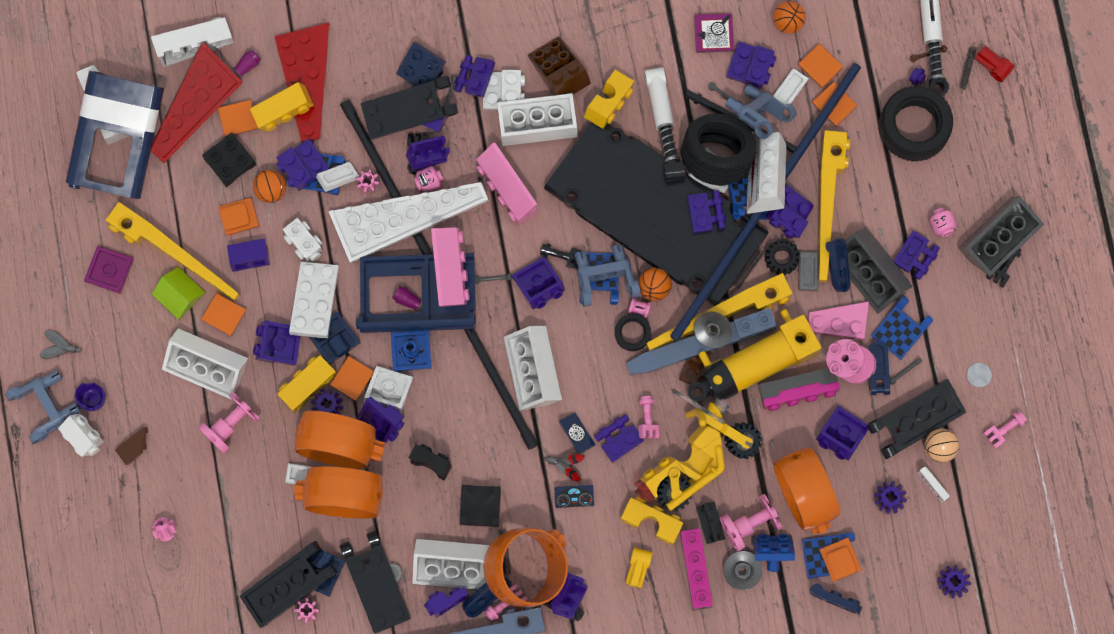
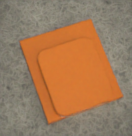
M820 44L798 64L821 88L828 84L843 68Z
M833 82L812 104L821 111L838 86ZM844 93L828 119L837 126L858 105Z
M251 100L218 108L225 137L230 133L236 135L258 129L250 110L253 107Z
M251 197L218 207L226 236L259 227Z
M216 293L201 320L232 336L246 309Z
M348 356L330 386L357 401L372 378L374 371Z
M849 538L820 549L833 582L862 571Z

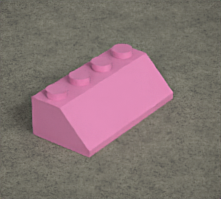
M494 142L476 159V169L481 176L485 175L488 180L486 184L490 190L496 191L498 194L496 198L500 205L507 207L509 210L507 214L511 221H516L520 225L538 213L537 203Z
M457 227L433 228L431 233L439 306L467 305L470 295L469 289L465 288V281H468L467 270L463 268V262H466L465 251L461 249V243H464L463 232H460V229Z

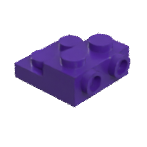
M738 42L726 78L747 85L752 84L754 87L762 89L763 85H767L771 74L768 73L770 67H774L777 58L774 56L775 51L758 45L754 47Z
M310 139L294 149L293 147L289 148L276 157L279 161L276 165L282 173L286 171L289 176L286 180L292 188L296 187L298 191L317 180L316 176L318 173L329 169Z
M785 185L784 209L767 211L764 217L770 220V225L783 230V234L790 239H793V237L800 238L808 224L806 219L814 205L791 187Z
M545 257L538 259L511 275L532 310L543 308L547 301L552 298H560L565 291L562 281Z
M266 320L261 322V325H257L256 336H259L258 344L255 343L253 347V355H256L255 360L295 366L297 364L300 336L290 335V325Z
M371 396L365 401L356 418L375 427V439L385 442V444L388 441L393 442L398 437V432L405 425L402 421L404 416L399 410L391 405L384 408Z
M837 406L816 440L823 449L829 448L834 451L837 458L849 461L869 429L866 423L840 406Z
M456 587L449 592V597L443 591L441 593L436 591L428 596L429 600L424 604V607L430 616L435 615L438 618L469 598L464 587L461 589Z

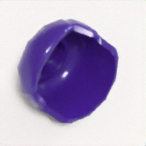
M95 382L89 384L81 383L75 390L74 397L76 402L85 411L99 410L105 404L106 394L104 389Z

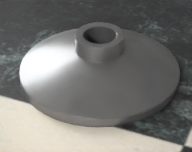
M706 312L697 318L694 324V333L698 341L704 346L720 348L730 340L732 327L728 319L722 314ZM712 325L716 326L718 329H713Z
M735 552L724 563V578L735 589H751L761 579V562L755 561V555L750 552ZM744 568L746 574L741 575L739 569Z

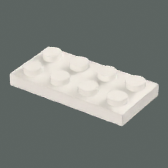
M310 262L300 263L289 330L290 335L328 339L339 272L338 265Z

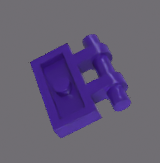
M466 55L464 61L461 62V71L459 77H456L454 91L461 93L462 88L466 87L465 93L468 95L484 97L495 62L490 59L476 57L475 63L471 64L473 57ZM468 71H472L469 80L466 79Z
M713 191V199L710 200L707 198V193L688 195L693 234L712 231L713 223L718 224V229L726 228V214H723L722 205L724 202L720 196V191ZM715 206L716 215L710 216L709 207Z
M912 231L893 262L907 273L910 272L912 267L915 268L917 272L914 277L921 280L923 275H926L929 271L928 267L931 262L937 258L940 247L933 245L931 249L927 248L926 245L929 240ZM921 253L926 256L922 264L917 261Z
M626 414L620 418H615L613 423L606 428L602 427L599 429L600 432L594 435L597 442L603 438L606 440L607 443L601 446V448L612 463L644 442V439L639 437V432L634 425L627 429L624 426L629 421ZM619 429L621 433L612 439L610 433Z

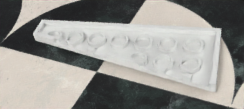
M479 182L451 189H441L435 192H425L419 195L404 196L371 204L367 203L355 207L331 210L329 214L350 263L360 260V257H367L489 201L483 184Z

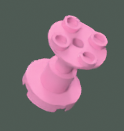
M842 339L829 346L826 362L830 372L852 384H863L875 373V356L865 347L850 339Z
M234 392L229 397L238 406L224 420L220 418L211 428L203 422L198 427L223 454L230 450L224 441L234 432L232 428L246 414L256 423L260 420L253 411L249 413L251 408L244 401L239 403L241 399Z
M765 494L759 496V501L763 508L760 512L748 518L744 515L733 522L727 514L719 518L724 531L726 530L728 534V539L736 551L745 548L742 539L754 533L753 528L768 520L775 530L782 529V525L777 519L778 514L773 506L769 507L768 504L770 503Z

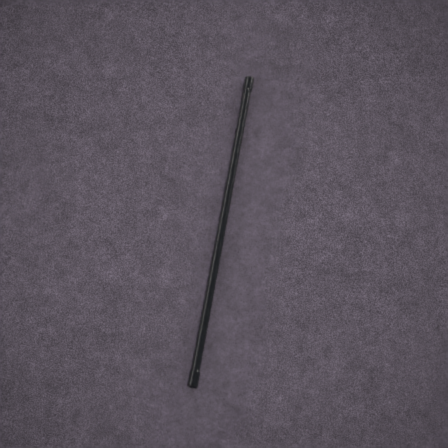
M346 100L342 102L340 106L344 114L352 124L391 198L402 197L358 118V114L351 101ZM421 232L413 235L423 255L433 254ZM464 329L516 424L526 447L530 450L538 446L539 444L525 423L475 329Z

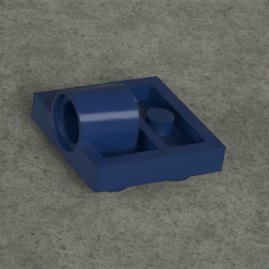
M415 41L396 74L412 85L418 86L440 78L447 61Z
M336 312L331 317L328 339L309 337L329 365L360 344V341L339 312Z
M321 550L318 554L309 558L317 573L319 574L328 566L333 565L338 574L314 591L330 597L346 561ZM305 569V573L308 574L309 570Z

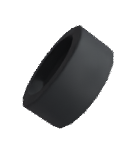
M628 314L617 322L615 339L622 349L639 351L649 342L651 327L643 316ZM637 322L643 327L644 336L640 342L631 344L623 339L622 328L626 323Z

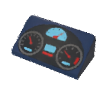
M593 485L554 487L556 508L594 506Z

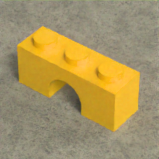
M614 70L602 91L610 99L596 95L587 107L584 118L604 129L607 123L611 124L616 116L614 113L616 111L620 112L623 108L625 98L629 99L634 91L632 89L634 80Z
M635 497V499L630 498L620 521L638 529L643 520L653 519L659 526L655 538L673 546L683 526L681 518L674 514L666 515L663 513V509L655 505L650 507L645 504V500L639 497Z

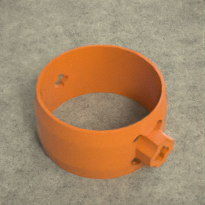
M305 411L297 426L294 451L303 457L321 463L344 468L365 469L370 460L381 461L385 442L375 440V427L363 421L329 412Z
M811 447L798 449L782 456L773 463V467L782 493L796 522L803 531L811 530L813 534L827 532V529L831 527L830 522L840 515V508L833 487L818 456Z
M311 467L307 470L305 481L297 480L293 493L295 500L303 501V509L312 513L342 518H376L380 511L383 494L382 476L373 472L352 468Z
M516 528L498 536L487 549L483 563L484 578L493 595L504 603L516 607H535L556 597L565 584L568 572L567 557L563 549L567 544L563 534L559 533L556 529H552L548 533L537 528ZM523 533L531 536L541 545L548 563L545 584L541 591L529 601H523L512 593L506 584L503 574L505 552L510 543Z

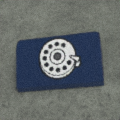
M576 413L559 421L560 426L577 453H584L595 446Z

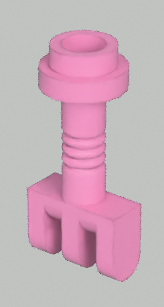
M652 396L640 397L639 405L643 406L644 424L638 426L639 437L658 439L659 425H652L651 405H654V400Z
M1020 411L1013 413L1014 418L1005 424L1004 427L1002 426L1000 429H997L994 425L983 433L985 436H988L991 432L994 434L988 439L990 443L996 438L998 439V442L993 445L995 449L1006 441L1003 435L1009 432L1010 429L1018 424L1021 427L1025 425L1024 422L1027 420Z
M515 584L509 589L514 594L513 591H515L519 586ZM520 590L514 595L519 597L523 592ZM525 596L521 600L527 601L528 598ZM504 602L499 603L493 608L489 605L484 612L490 621L493 619L497 620L499 618L497 614L510 605Z

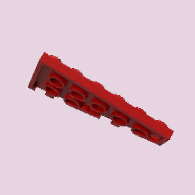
M329 23L274 36L287 88L297 82L305 85L314 104L306 113L295 115L302 143L308 139L315 141L321 138Z
M201 42L152 143L151 152L162 163H165L243 83L204 42Z

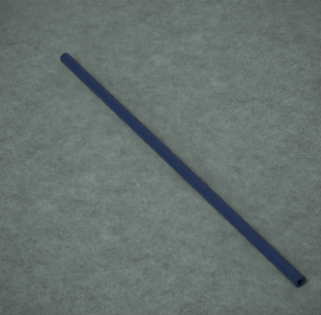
M852 64L786 162L785 181L860 71V65ZM765 211L752 213L670 335L673 340L678 341Z

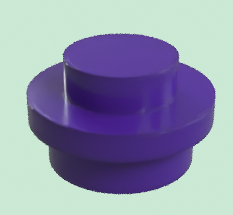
M915 68L909 78L912 85L917 86L924 82L926 78L925 70L922 68Z

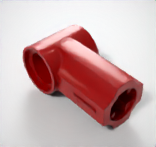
M984 46L975 57V60L989 70L990 75L999 82H1003L1015 68L1008 59L999 57L987 46Z

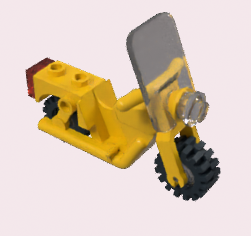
M671 387L670 392L696 407L686 412L688 419L697 417L700 425L688 439L692 449L690 458L686 461H679L671 456L665 457L654 469L651 468L644 472L643 477L636 481L634 485L637 488L635 493L641 500L645 499L647 502H651L656 498L659 504L668 510L679 511V508L684 509V505L690 503L688 500L692 499L693 494L724 472L725 462L720 432L727 436L725 437L727 442L725 446L728 448V451L740 459H749V456L754 457V453L759 452L758 447H762V444H760L762 437H760L761 433L757 428L748 423H736L735 427L725 424V420L721 418H723L722 415L729 413L727 409L730 407L723 398L721 400L716 398L715 402H710L708 409ZM680 471L689 476L690 478L686 480L683 477H681Z

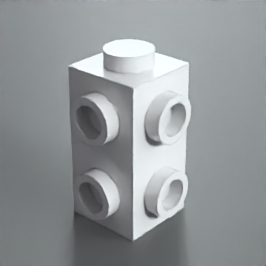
M297 218L282 229L285 234L283 236L284 240L289 246L291 244L295 246L296 250L294 252L301 260L304 258L307 262L310 260L315 261L321 256L322 248L320 245H322V242L316 235L312 236L309 233L311 229L304 220L301 222Z
M80 413L69 415L58 428L63 438L70 442L74 447V451L81 457L95 455L103 443L99 433L88 424L87 419Z

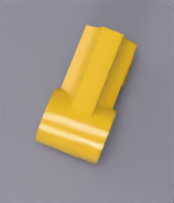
M634 547L626 585L642 588L653 552Z

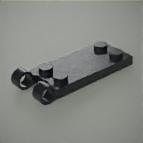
M449 76L440 77L428 83L360 103L370 139H378L458 114L459 111L456 103L441 108L436 93L438 90L451 86ZM429 99L433 100L432 104H428Z
M945 379L882 417L871 421L866 426L871 434L887 427L894 443L885 446L880 451L883 457L888 459L926 437L932 431L965 414L966 410L949 379ZM896 427L899 428L898 433L895 432Z
M375 530L366 534L372 551L355 557L349 541L339 546L374 634H377L411 620ZM366 558L369 559V563H368V564H365V563H364V560H365Z
M317 541L307 545L303 550L239 596L260 628H264L338 574L333 565L328 566L318 574L309 561L310 557H313L322 550ZM305 569L309 570L308 574L305 573Z

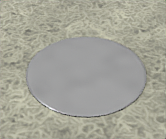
M975 363L969 367L967 378L973 386L984 387L990 383L992 372L986 364Z

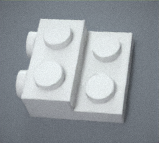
M521 70L492 72L485 96L483 97V110L498 111L497 102L525 99V93H521V86H525V75H521Z
M376 366L364 397V403L371 396L384 408L391 405L402 413L413 377Z

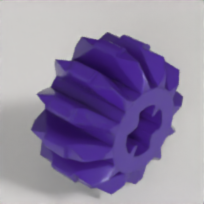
M329 388L327 394H325L324 389H321V396L317 393L314 394L318 400H311V404L316 405L311 408L312 411L340 415L337 409H344L342 405H339L343 402V399L337 398L339 396L338 392L332 395V389ZM328 401L329 403H332L329 409H326V407L323 406L325 405L324 402Z
M892 481L890 487L887 482L883 483L884 488L881 486L877 487L880 493H874V497L880 499L874 503L875 505L881 503L882 506H880L879 511H882L885 507L886 514H889L891 509L896 514L898 512L897 507L901 510L904 508L902 503H906L907 499L901 497L906 494V491H899L902 487L901 484L895 488V482ZM890 493L895 498L891 502H889V498H886Z
M954 565L953 571L950 566H947V572L943 570L940 572L944 578L937 579L938 582L943 583L938 588L946 589L943 592L944 596L950 592V598L953 599L955 593L960 598L962 597L961 591L964 593L969 591L965 586H970L971 582L965 581V579L969 578L970 574L963 575L965 568L958 572V565ZM954 577L955 581L959 582V584H956L955 586H953V583L950 582V580Z

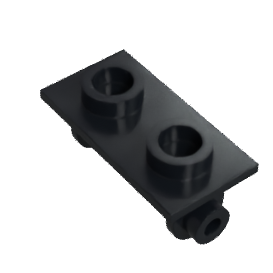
M715 502L704 503L696 507L706 543L710 544L725 540Z

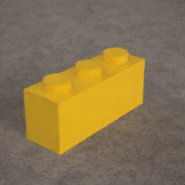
M297 82L250 108L258 128L265 132L275 130L277 125L291 121L295 115L306 113L314 104L305 85Z
M320 355L317 358L315 356L311 358L307 363L308 366L303 371L301 369L293 375L294 379L289 384L286 382L278 389L279 393L277 395L294 414L337 375L336 371Z

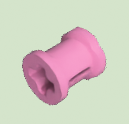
M632 298L628 314L635 313L647 319L651 302L645 303Z

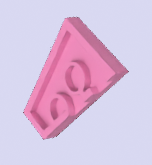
M869 302L809 312L808 323L815 334L864 340Z

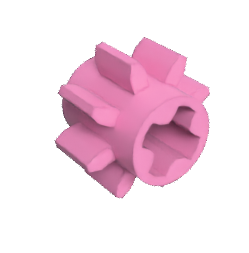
M370 169L368 173L361 171V177L356 178V181L361 183L357 186L358 190L363 188L365 194L368 191L374 193L375 186H380L379 182L375 181L378 178V174L372 175ZM368 179L371 181V184L368 185L364 180Z
M161 517L154 522L152 534L155 539L160 538L161 541L165 542L174 537V533L177 531L173 519L168 521L167 518Z
M306 598L303 604L298 602L300 607L295 609V612L300 613V616L297 619L305 618L307 624L311 618L316 620L314 615L320 612L314 608L317 603L313 602L310 604L308 598ZM306 606L312 610V612L308 613V616L302 612V610L306 609Z

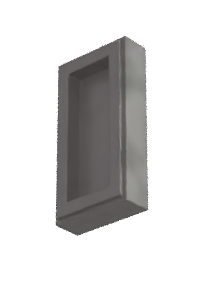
M800 252L799 291H818L819 252Z

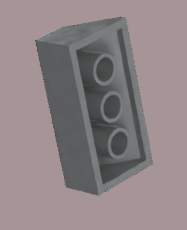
M1014 196L1000 207L958 249L973 265L988 276H991L1044 224L1020 196Z
M867 227L854 232L845 241L850 279L877 314L913 287Z

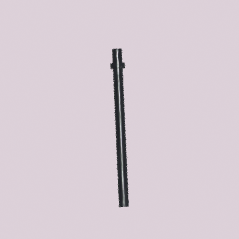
M687 90L685 97L694 101V104H700L715 113L726 114L740 120L736 114L703 98L701 94L698 93L697 95ZM748 126V128L750 129V131H752V132L755 133V130H754L753 128H751L750 126ZM761 128L763 133L768 134V131ZM785 141L786 150L793 153L797 146Z

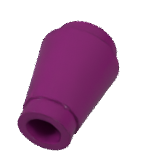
M250 49L244 53L234 70L242 77L258 66L262 59Z
M400 285L392 297L396 301L395 303L417 310L422 301L405 286L403 288Z

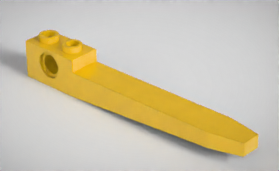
M827 130L823 134L819 194L818 282L822 283L827 282L830 253L826 250V243L831 241L836 173L843 174L844 168H848L849 157H846V150L850 148V139H847V132ZM838 149L840 151V155L834 156L831 153V150Z
M120 202L117 203L106 218V222L109 224L108 228L116 234L118 232L124 235L123 239L130 244L135 242L140 245L144 239L236 302L239 298V293L151 223ZM131 221L132 226L129 229H124V223Z
M782 273L746 289L703 313L717 312L728 318L753 306L756 312L768 308L773 309L772 306L775 304L783 305L789 302V298L792 297L793 293ZM767 291H773L776 297L773 299H769L766 297L765 293ZM701 314L693 318L681 338L694 333V324ZM675 328L646 343L648 350L651 351L675 342L670 337Z

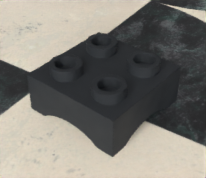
M230 133L202 155L203 159L226 188L242 174L256 166L254 159L233 133Z
M415 444L408 457L411 459L410 463L415 466L430 468L437 474L438 478L445 481L452 468L450 460H448L449 458L442 453H438V455L432 453V449L424 444H421V446Z
M462 485L460 525L499 527L501 487Z

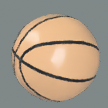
M936 429L925 440V451L936 462H948L958 453V438L950 430Z

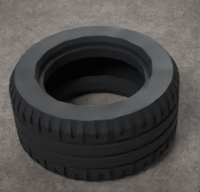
M909 86L894 93L886 102L879 119V134L885 147L895 156H898V158L906 159L907 161L918 162L934 157L944 148L953 129V114L948 102L945 101L941 94L924 86ZM908 106L924 108L932 114L935 120V134L925 141L914 142L906 139L900 134L896 126V115Z
M719 113L707 114L697 118L688 126L681 147V159L689 173L698 180L711 185H730L740 181L749 173L756 152V140L748 126L737 118ZM706 142L722 143L730 147L736 155L731 157L715 156L707 152L701 144Z

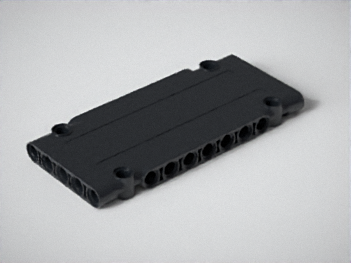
M591 122L546 183L544 190L562 201L566 207L574 209L579 217L617 243L623 245V247L646 263L667 272L671 280L681 286L685 285L692 293L698 294L702 287L696 288L692 282L699 280L704 286L743 228L736 224L735 221L738 219L733 218V204L723 198V214H726L725 229H718V224L713 223L712 231L693 234L687 197L688 195L707 193V198L710 200L713 199V190L694 180L686 172L685 179L666 182L663 168L666 158L635 137H628L618 127L607 123L604 129ZM615 134L619 135L621 139L619 141H612L610 137ZM575 195L577 200L570 202L567 200V197ZM715 206L709 207L710 216H715ZM745 214L741 216V219L746 223L749 216ZM756 224L706 300L716 306L721 302L769 233L767 230Z

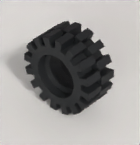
M778 239L776 242H772L765 253L767 268H770L772 273L775 272V275L783 273L785 276L787 273H792L800 260L799 249L797 250V246L793 245L790 240L787 242L786 239H782V241ZM778 251H786L789 254L790 260L786 264H779L775 260V254Z

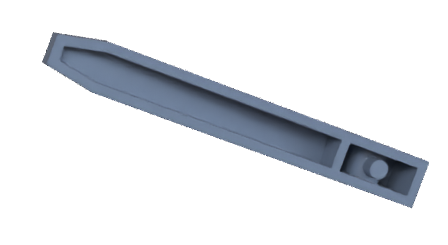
M768 308L731 322L732 335L728 343L723 347H706L694 335L645 352L626 363L629 374L650 373L689 360L693 356L697 357L702 351L712 352L776 330L777 325L771 309Z
M535 606L524 607L525 610L517 612V609L505 611L506 614L502 615L503 623L449 634H538L545 632L541 607L536 608ZM522 616L527 617L529 620L528 625L525 627H521L517 623L518 619Z

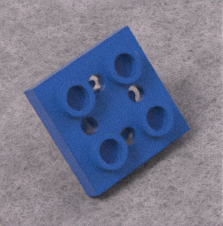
M429 331L391 333L393 371L432 369Z
M767 534L753 536L755 561H768V571H779V561H795L792 535L779 534L777 536H769Z

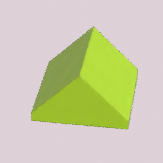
M179 267L162 276L152 292V295L178 320L206 294Z

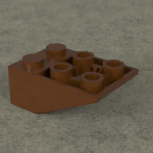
M559 36L527 55L553 96L575 94L591 84L586 69Z

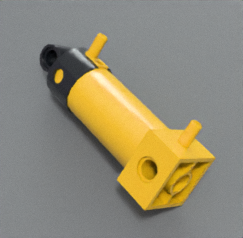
M787 309L782 310L780 314L785 324L781 325L776 333L723 360L719 359L711 363L706 352H700L698 355L705 367L700 370L703 381L692 383L687 391L688 400L693 404H700L711 396L719 404L739 394L738 392L793 364L796 367L819 355L822 347L804 314L792 320ZM799 338L803 343H798L795 339ZM699 389L702 392V396L696 398L692 395V391Z

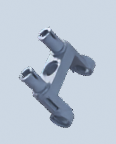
M752 84L745 88L744 94L752 98L753 102L744 106L731 96L725 104V107L738 114L741 121L753 128L756 136L760 139H766L773 133L770 121L761 116L765 111L784 122H790L797 115L793 105L783 104L769 93L761 92ZM784 109L790 112V118L784 115ZM761 125L768 129V134L761 131Z
M619 244V248L617 245L611 248L615 262L589 266L585 251H582V255L580 252L575 253L574 256L578 266L576 273L581 288L580 298L583 307L592 305L590 282L622 276L627 293H630L631 298L640 297L639 283L634 279L631 264L626 259L623 245Z
M57 369L43 378L37 377L23 386H16L5 393L8 401H13L17 398L20 400L35 391L51 421L34 430L35 432L29 435L32 444L39 443L47 438V434L58 429L69 415L81 413L75 402L60 411L56 408L47 392L48 387L63 380Z

